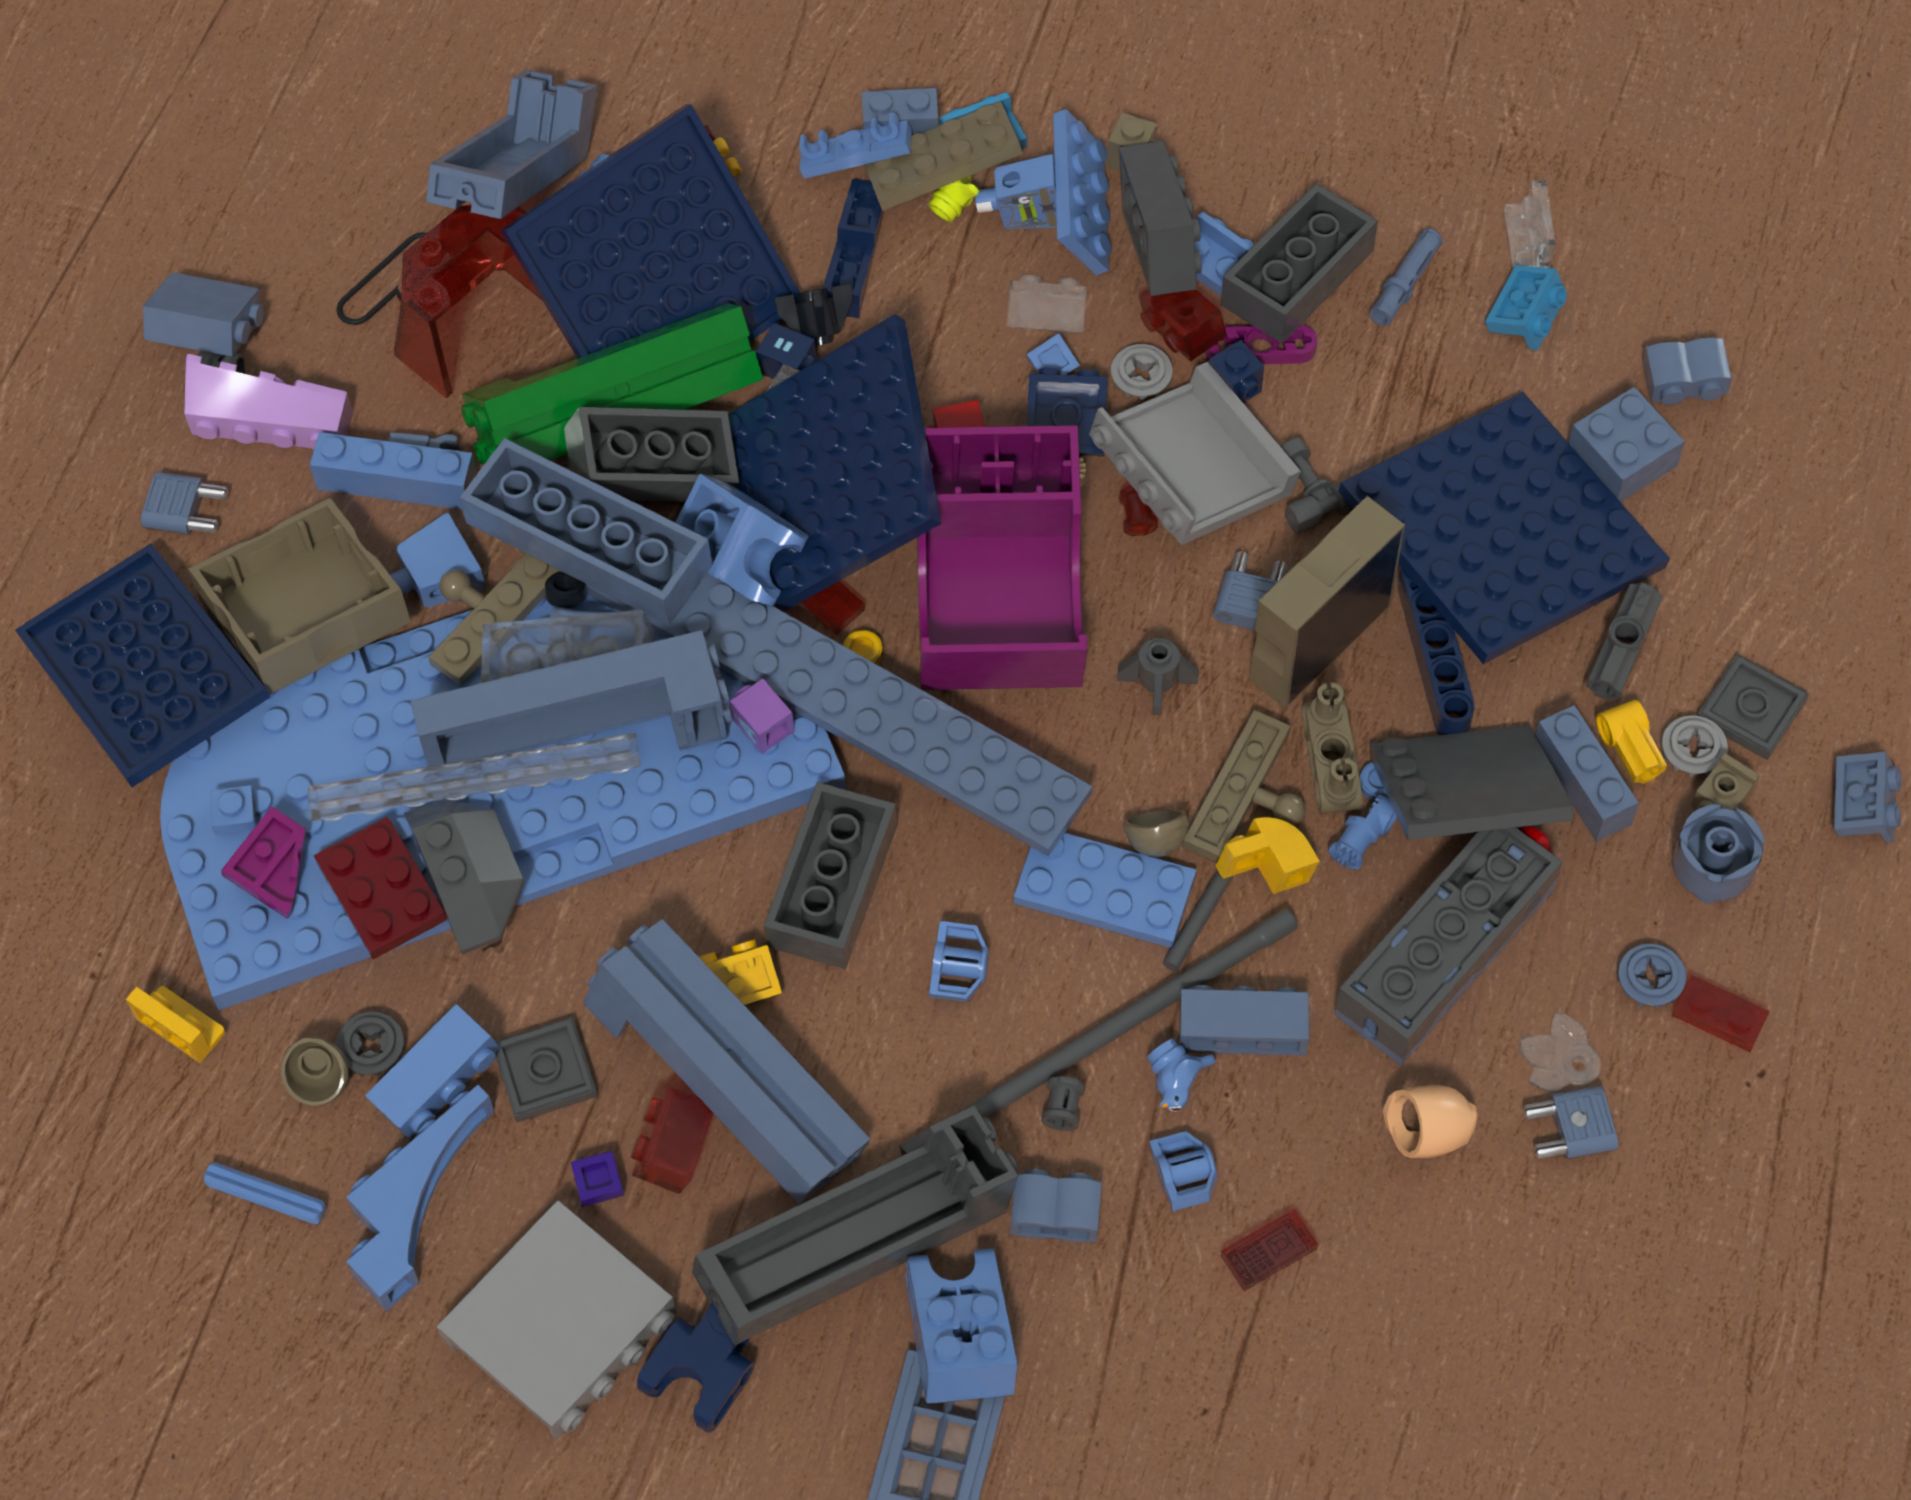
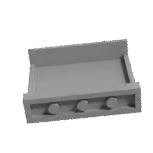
M1208 362L1195 367L1190 383L1110 417L1103 407L1099 408L1089 433L1094 444L1103 450L1115 465L1118 473L1127 479L1137 491L1142 502L1152 509L1161 520L1166 531L1171 533L1181 546L1291 496L1301 473L1296 464Z
M557 1200L440 1322L437 1330L442 1341L454 1352L457 1349L460 1350L549 1428L551 1436L557 1440L564 1432L567 1434L571 1433L578 1427L585 1416L583 1411L594 1399L600 1401L611 1391L615 1384L614 1378L625 1366L631 1368L640 1360L645 1352L644 1346L655 1334L661 1336L669 1329L675 1320L674 1313L676 1308L674 1299L668 1292Z

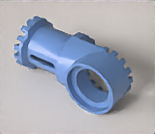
M1379 794L1375 799L1378 804L1373 802V808L1369 809L1370 813L1366 815V819L1360 816L1348 817L1345 822L1346 830L1339 841L1332 843L1328 849V854L1335 858L1334 861L1336 863L1341 861L1340 865L1342 867L1345 864L1347 869H1360L1363 864L1362 856L1370 843H1376L1380 836L1385 837L1397 818L1388 797Z

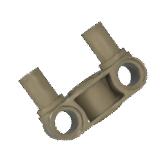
M1327 683L1322 684L1317 690V697L1312 702L1302 704L1303 728L1320 814L1359 810L1362 808V790L1349 717L1343 698V689L1337 683H1330L1329 690H1327ZM1333 751L1338 753L1341 759L1329 760L1323 756V753Z

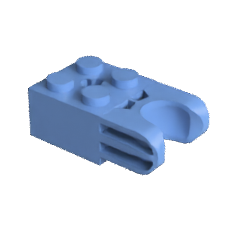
M699 474L675 522L708 539L712 566L707 571L709 575L720 579L746 598L774 607L781 593V590L772 582L770 577V564L773 557L778 551L787 547L801 552L809 537L808 534L734 486L703 474Z
M992 1248L974 1250L975 1265L972 1272L960 1280H947L938 1276L933 1271L927 1255L907 1256L906 1287L926 1404L1014 1395L1017 1359L996 1256Z

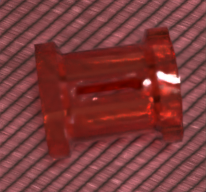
M1132 485L1122 489L1119 495V503L1124 506L1126 519L1123 521V531L1130 536H1145L1156 531L1158 520L1153 515L1152 509L1142 502Z

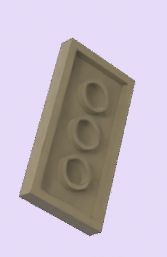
M999 101L992 105L982 106L977 111L960 118L948 120L942 125L923 133L912 135L910 154L864 165L881 209L884 211L1022 155L1023 152L1003 104Z

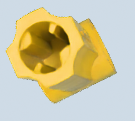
M1638 700L1629 701L1596 715V724L1602 740L1608 747L1615 748L1633 783H1647L1665 772L1667 764L1649 733V720Z

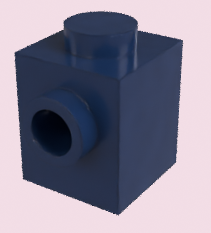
M1242 340L1210 358L1209 364L1243 403L1262 392L1264 365Z

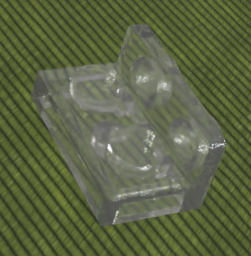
M1546 180L1531 181L1528 196L1522 197L1520 204H1506L1503 209L1512 270L1515 265L1550 268L1555 248Z
M1020 275L1019 281L1010 280L1007 328L1083 334L1088 295L1087 286H1080V280L1071 278H1058L1057 284L1042 283V277L1034 275Z

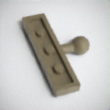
M526 553L486 596L471 587V580L465 572L461 570L447 571L439 582L441 594L449 601L457 602L463 600L474 609L428 657L430 665L462 686L546 596V580L551 575L562 571Z
M1254 710L1188 830L1183 841V848L1217 863L1224 845L1235 837L1253 802L1273 811L1276 819L1286 821L1291 825L1301 822L1305 816L1306 807L1304 801L1298 795L1286 793L1278 796L1261 788L1290 734V725Z

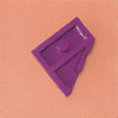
M271 806L221 869L222 876L278 914L289 919L293 909L306 829Z

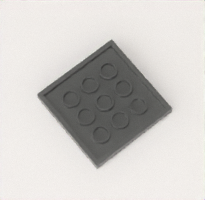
M1530 725L1412 739L1389 738L1383 742L1370 743V759L1408 840L1573 821V804Z

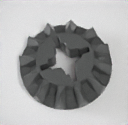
M364 1012L352 1017L343 1025L337 1036L336 1046L343 1052L348 1062V1069L356 1072L361 1077L365 1074H375L380 1077L382 1071L389 1067H394L399 1056L404 1053V1035L399 1024L389 1015L381 1012ZM360 1036L370 1041L379 1038L378 1045L381 1053H375L372 1050L363 1053L365 1048Z

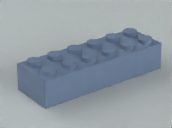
M505 438L459 497L467 524L670 625L712 566L707 538Z

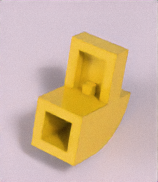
M1262 817L1253 819L1245 836H1236L1224 845L1215 866L1222 879L1259 868L1272 893L1276 894L1309 883L1320 860L1306 837L1295 826L1280 819Z

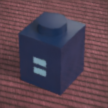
M776 323L772 324L756 350V357L762 375L779 382H783L819 360V357L816 356L815 339Z

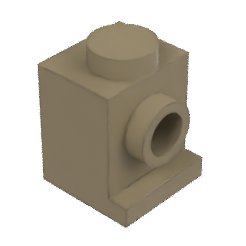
M1724 753L1719 763L1696 791L1691 806L1699 809L1707 805L1716 804L1722 805L1721 808L1734 811L1736 808L1741 809L1753 794L1760 775Z

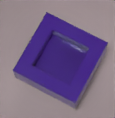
M613 1151L571 1162L582 1207L624 1196Z

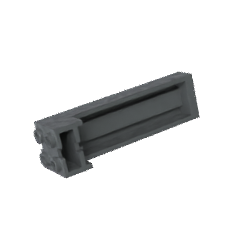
M973 1105L929 1126L924 1146L695 1254L692 1274L708 1301H712L718 1311L717 1317L734 1346L907 1262V1256L921 1255L1005 1214L1018 1179L1019 1171L1012 1155L1008 1152L1004 1153L1001 1147L997 1149L993 1141L996 1140V1132L990 1120L986 1117L982 1118Z

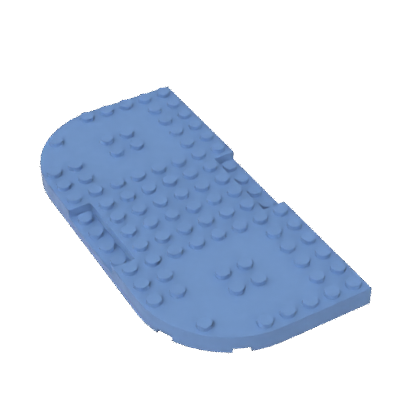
M587 593L585 600L580 605L568 608L587 612L621 613ZM545 596L462 686L431 666L428 657L472 610L363 646L270 694L269 699L171 762L161 798L160 821L162 840L207 983L219 1011L371 957L319 869L313 855L387 816L441 905L404 813L441 798L494 809L524 879V884L515 906L809 804L817 782L846 790L845 775L826 729L791 710L794 732L763 754L758 751L733 720L732 722L725 723L727 739L679 750L669 715L430 774L418 736L410 700L584 659V657L572 651L559 649V640L549 637V620L555 607L548 603ZM632 620L631 623L589 622L586 637L583 640L577 639L575 643L600 655L666 638L635 620ZM719 669L720 677L725 681L731 713L730 700L733 699L738 690L747 684ZM251 785L254 791L256 825L272 806L306 829L293 909L289 919L278 914L222 876L221 869L252 830L215 835L212 828L210 790ZM448 919L396 948L450 930L451 927Z

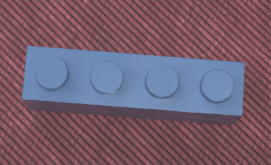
M323 432L318 434L310 462L317 490L461 510L463 509L459 497L477 475L473 454L470 452Z

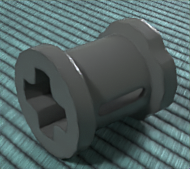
M1051 1077L1048 1079L1047 1088L1050 1090L1048 1108L1042 1113L1041 1122L1047 1127L1056 1130H1076L1079 1127L1080 1120L1076 1116L1079 1097L1085 1093V1084L1071 1077Z

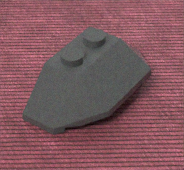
M441 798L405 812L404 815L462 955L501 940L507 921L524 884V879L494 809Z

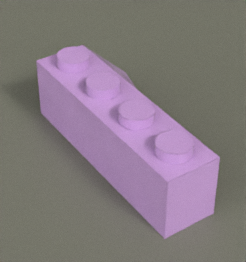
M187 354L184 414L192 435H197L204 439H215L217 437L234 439L245 444L261 442L274 444L281 448L297 446L313 450L319 432L348 435L353 410L346 391L301 380H296L293 385H288L280 378L275 377L276 374L260 371V375L255 377L236 372L237 365L221 362L220 367L217 368L201 364V356Z

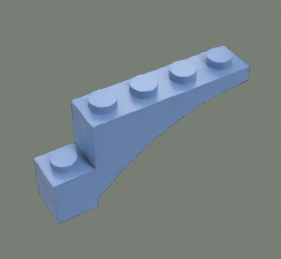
M479 1085L470 1092L464 1091L456 1096L451 1102L449 1110L437 1120L431 1119L418 1130L415 1139L404 1148L398 1147L393 1150L384 1160V1165L373 1175H366L359 1179L346 1197L352 1212L375 1235L371 1240L365 1239L353 1249L350 1255L351 1258L346 1263L352 1276L385 1311H388L419 1284L414 1271L419 1233L429 1202L439 1180L455 1154L471 1134L494 1113L489 1095Z

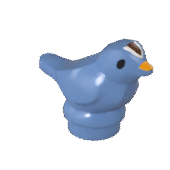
M1170 1039L1153 1050L1148 1055L1147 1060L1152 1065V1072L1157 1074L1156 1088L1162 1095V1102L1159 1106L1167 1108L1172 1112H1178L1183 1109L1188 1102L1189 1091L1197 1074L1202 1069L1213 1065L1216 1062L1213 1055L1204 1057L1188 1055L1183 1045L1179 1046L1175 1039Z

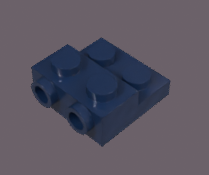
M1052 368L1038 369V374H1029L1027 426L1078 425L1079 456L1104 457L1103 450L1094 444L1089 433L1097 410L1103 407L1106 411L1107 377H1101L1100 372L1095 370H1078L1076 376L1061 375V370Z

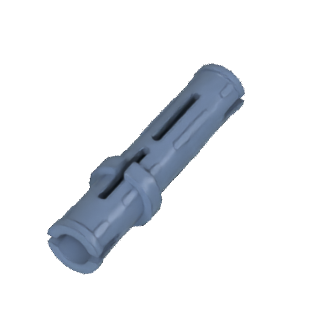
M1423 229L1396 273L1385 281L1381 296L1369 312L1370 318L1375 323L1381 326L1385 324L1389 326L1400 307L1409 302L1413 296V288L1416 282L1422 276L1434 254L1443 244V239L1438 232L1433 229Z

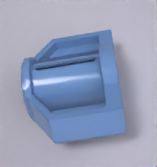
M940 921L933 958L929 990L930 998L968 1002L981 985L985 983L989 949L986 947L978 926ZM947 937L976 940L983 951L946 946ZM942 975L977 979L971 988L940 984Z
M1187 1131L1149 1141L1150 1153L1157 1169L1159 1181L1172 1211L1209 1202L1215 1182L1217 1181L1216 1165L1209 1146ZM1188 1148L1194 1150V1152L1168 1159L1164 1156ZM1208 1179L1207 1184L1179 1192L1176 1191V1187Z

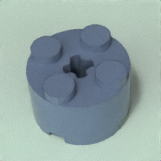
M1716 804L1707 805L1694 811L1686 819L1672 855L1673 869L1680 883L1704 903H1714L1734 898L1743 893L1753 881L1763 855L1764 839L1757 822L1745 811L1737 808L1735 811L1721 808L1722 805Z

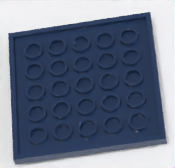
M685 104L500 230L577 359L726 303L741 306L750 334L748 336V341L750 342L769 329L773 323H777L782 319L776 312L774 298L794 294L795 304L799 303L797 293H800L692 104Z
M896 314L728 414L739 483L735 488L809 535L801 552L789 547L783 548L775 554L770 564L771 580L781 590L774 605L780 611H787L941 524L905 319Z
M1524 392L1342 481L1338 490L1352 509L1368 496L1405 524L1398 564L1482 664L1497 658L1627 589L1630 584H1636L1665 569L1670 560Z

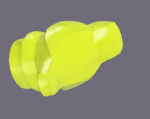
M970 175L938 188L931 195L932 199L928 203L929 208L941 219L952 223L956 217H960L962 209L968 207L973 198L979 193V189L971 184L972 176Z

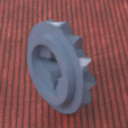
M1642 944L1629 950L1622 958L1618 970V982L1621 983L1624 989L1625 997L1630 996L1636 1000L1639 1007L1651 1005L1658 1009L1664 1004L1674 1003L1681 994L1686 983V970L1681 959L1672 950L1657 944ZM1648 963L1654 975L1662 976L1658 979L1656 989L1650 986L1649 980L1639 978L1645 975Z

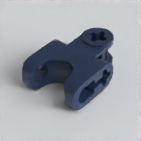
M713 1302L697 1326L681 1317L673 1322L638 1374L637 1389L650 1397L660 1396L672 1381L679 1378L697 1380L703 1386V1390L698 1403L694 1407L693 1416L696 1426L708 1433L718 1427L748 1382L755 1367V1362L741 1354L751 1338L734 1346L717 1317L718 1311Z

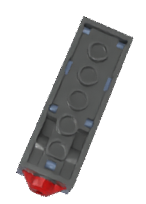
M1533 825L1478 832L1340 987L1335 1016L1402 1066L1554 891L1563 861L1551 853L1550 841L1546 834Z

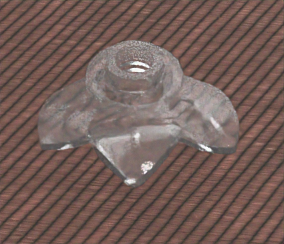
M1560 1012L1554 1014L1550 1035H1531L1519 1039V1047L1524 1059L1531 1066L1535 1067L1530 1075L1529 1083L1541 1090L1559 1091L1570 1083L1574 1085H1587L1593 1082L1599 1075L1601 1060L1598 1053L1588 1045L1586 1029L1578 1021ZM1575 1061H1580L1585 1064L1586 1069L1579 1071L1574 1069L1571 1064Z

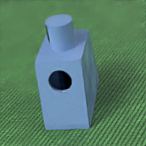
M449 513L443 514L400 543L396 548L402 569L390 575L401 588L402 594L414 590L424 607L429 608L449 601L441 594L439 582L443 574L450 570L465 572L471 580V587L476 591L480 592L486 589L482 570Z

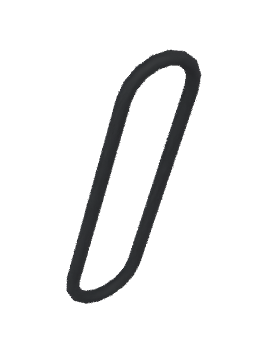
M424 232L413 234L341 298L336 308L337 315L341 321L350 325H358L369 320L436 259L441 248L439 240L434 235ZM419 238H427L434 243L435 249L432 255L365 316L359 319H349L344 316L342 308L345 302L411 242Z

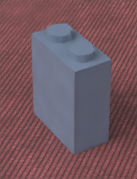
M171 272L143 305L144 340L232 357L242 344H246L249 335L255 327H259L262 323L264 306L259 304V288Z

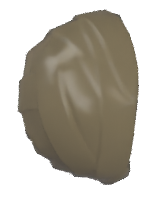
M1179 810L1144 813L1132 816L1123 822L1124 833H1126L1128 841L1134 850L1143 855L1157 858L1164 857L1178 850L1190 826L1186 812Z
M320 1037L302 1038L290 1045L283 1055L281 1061L282 1081L287 1092L300 1103L310 1106H322L333 1102L342 1094L349 1077L348 1062L343 1052L334 1043Z

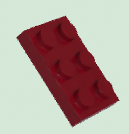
M388 816L313 855L319 869L372 960L447 921L443 908Z

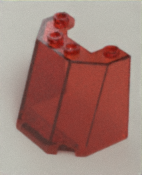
M461 205L403 253L395 306L394 354L445 398H448L453 392L436 320L494 271L505 270L541 299L500 232L502 228L526 213L520 206L502 219L471 213L472 205Z

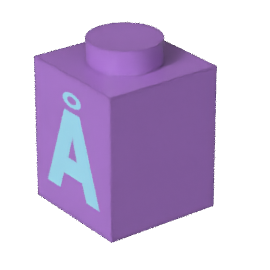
M761 679L754 685L742 687L737 691L733 699L730 700L732 720L761 754L794 732L791 710L764 679Z

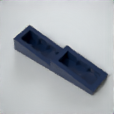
M852 179L837 228L836 246L823 288H827L829 297H832L830 287L850 284L853 300L846 316L860 318L884 215L871 181Z

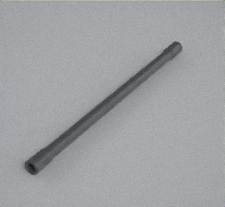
M1287 908L1279 910L1255 925L1248 933L957 1113L974 1105L982 1118L991 1117L1046 1083L1051 1077L1057 1076L1178 1001L1181 989L1204 985L1258 950L1269 947L1295 931L1298 925L1294 916ZM929 1127L899 1145L902 1155L924 1146Z

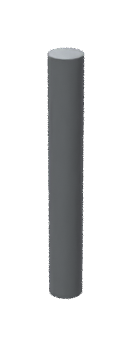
M1217 871L1165 958L1163 964L1168 969L1178 971L1233 876L1222 879Z

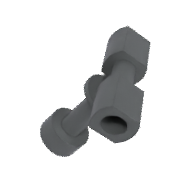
M1301 438L1291 439L1281 446L1301 470L1299 478L1307 489L1303 494V499L1287 505L1285 517L1296 534L1321 524L1322 515L1335 509L1341 515L1353 510L1338 492L1341 482L1332 485L1329 480L1320 481L1307 462L1311 452Z

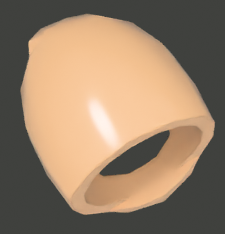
M1441 1085L1416 1086L1394 1091L1388 1096L1383 1108L1384 1120L1398 1150L1409 1158L1428 1159L1444 1156L1468 1144L1478 1121V1112L1475 1105L1470 1103L1456 1089ZM1408 1099L1413 1103L1418 1114L1420 1131L1407 1130L1402 1120L1403 1104Z

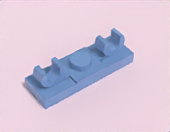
M893 112L889 114V124L880 126L876 117L871 118L869 128L850 130L831 139H828V135L824 130H820L818 132V142L809 143L805 134L800 135L799 151L801 152L799 170L803 178L806 179L910 154L911 126L908 120L899 122L898 116Z

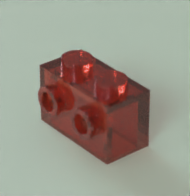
M1147 289L1138 296L1143 311L1140 313V318L1145 327L1152 333L1157 331L1172 352L1177 353L1179 351L1190 362L1227 337L1221 311L1197 290L1150 296Z
M667 1086L658 1099L655 1097L651 1098L643 1117V1121L649 1123L646 1134L638 1136L631 1153V1158L637 1160L632 1176L677 1194L683 1191L692 1180L713 1114L700 1098Z

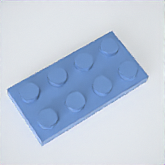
M1067 109L1053 114L1057 239L1097 276L1109 271V255L1111 254L1107 223L1110 222V214L1106 203V192L1109 190L1108 180L1105 176L1107 150L1103 142L1099 139L1097 140L1086 129L1082 121H1078Z
M1065 833L1049 856L1030 847L1014 894V904L1172 948L1196 878V869Z

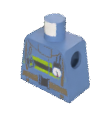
M1053 154L997 167L994 171L995 188L981 189L975 197L978 213L999 210L1003 225L1007 229L1057 228L1055 161Z

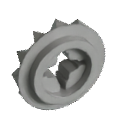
M1135 344L1122 349L1114 357L1111 364V376L1115 389L1120 388L1124 391L1127 398L1130 395L1139 396L1142 401L1147 396L1154 395L1158 397L1163 389L1169 388L1173 374L1172 363L1169 357L1159 348L1147 344ZM1135 366L1143 372L1149 370L1148 381L1143 379L1142 376L1134 377Z
M1694 715L1680 717L1670 723L1665 729L1661 741L1664 759L1669 760L1673 765L1674 771L1682 770L1687 772L1690 777L1703 773L1708 776L1719 763L1723 754H1727L1728 750L1727 739L1722 729L1713 721ZM1693 735H1696L1697 745L1701 748L1695 758L1690 754V749L1684 747L1689 745Z

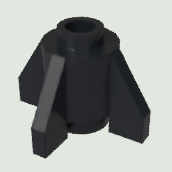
M850 284L830 287L832 297H829L827 288L797 293L799 303L796 304L794 294L774 298L776 312L793 331L815 339V346L832 343V335L840 333L853 300Z

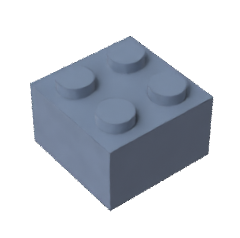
M1635 387L1573 424L1569 439L1570 446L1620 502L1677 467L1685 442Z

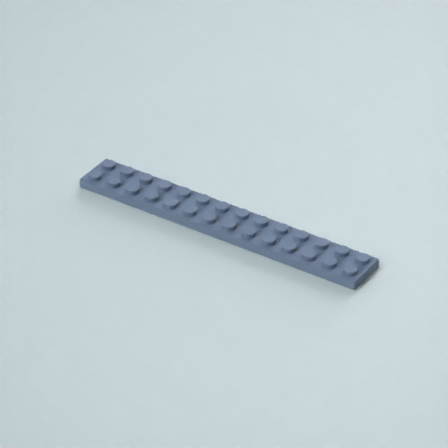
M708 573L704 575L670 625L585 583L587 594L625 615H630L633 620L666 639L703 630L706 645L713 643L715 645L720 670L747 685H754L761 679H764L792 711L1046 856L1051 854L1092 795L1093 786L779 609L746 598L720 579L712 577Z

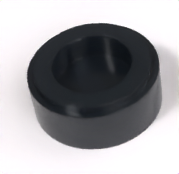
M564 572L555 573L545 582L546 600L554 607H576L586 598V585L584 582Z

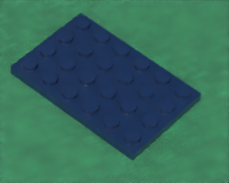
M152 544L144 547L15 629L22 642L131 788L270 698L265 686Z

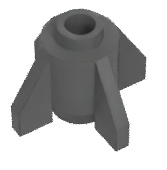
M1155 636L1154 639L1148 640L1143 644L1137 654L1118 666L1117 681L1137 682L1139 679L1140 684L1153 693V715H1161L1162 693L1171 689L1177 680L1180 684H1198L1199 669L1179 653L1174 643L1164 639L1163 636Z

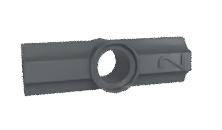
M1642 582L1629 585L1618 613L1610 624L1607 638L1586 684V687L1591 689L1595 696L1606 700L1620 698L1633 665L1639 658L1643 642L1662 601L1663 596L1655 590V587ZM1620 638L1627 639V640H1629L1631 643H1630V644L1622 643V642H1620L1618 639H1620Z

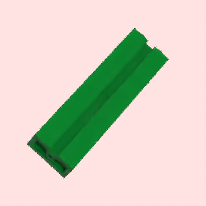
M726 303L515 382L503 378L462 393L465 405L461 406L463 419L469 428L475 426L478 435L476 438L477 442L473 443L478 461L481 465L485 464L504 438L548 460L568 454L564 427L579 407L685 410L764 380L755 350H751L748 341L750 334L741 306Z

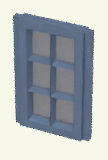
M908 1350L868 1500H979L1005 1396L926 1404L917 1350Z

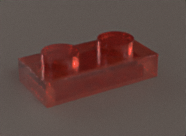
M1691 975L1672 1016L1751 1052L1770 1011Z

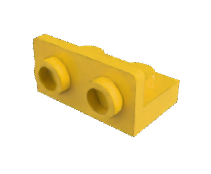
M755 939L731 946L733 954L717 959L715 952L698 956L744 1005L782 993L768 945L757 946Z
M160 986L150 995L136 987L126 998L137 1021L198 1063H201L226 1034L222 1025L165 986Z

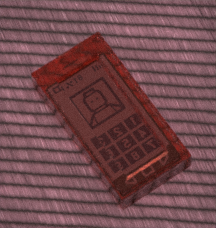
M1293 1209L1222 1250L1221 1258L1242 1290L1246 1291L1317 1250L1318 1243L1296 1210Z

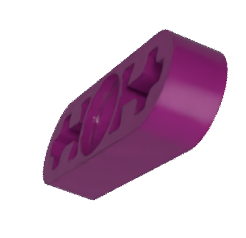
M1300 325L1282 344L1283 350H1278L1279 342L1254 326L1217 327L1212 329L1206 336L1205 355L1210 361L1211 357L1221 352L1218 345L1220 341H1224L1228 348L1239 340H1244L1245 345L1262 364L1305 363L1310 361L1316 353L1317 335L1311 328ZM1263 339L1268 341L1272 347L1266 352H1258L1250 344L1255 340ZM1296 339L1302 340L1303 345H1305L1304 349H1297Z

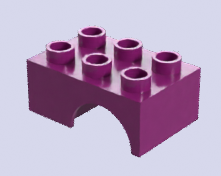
M1078 425L924 428L941 524L917 537L921 690L1082 687L1087 657V635L1083 634L1080 593L1081 491Z

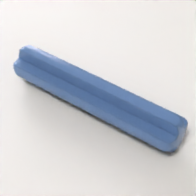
M217 1162L210 1163L204 1174L203 1180L208 1187L314 1225L321 1222L326 1211L325 1202L321 1199Z

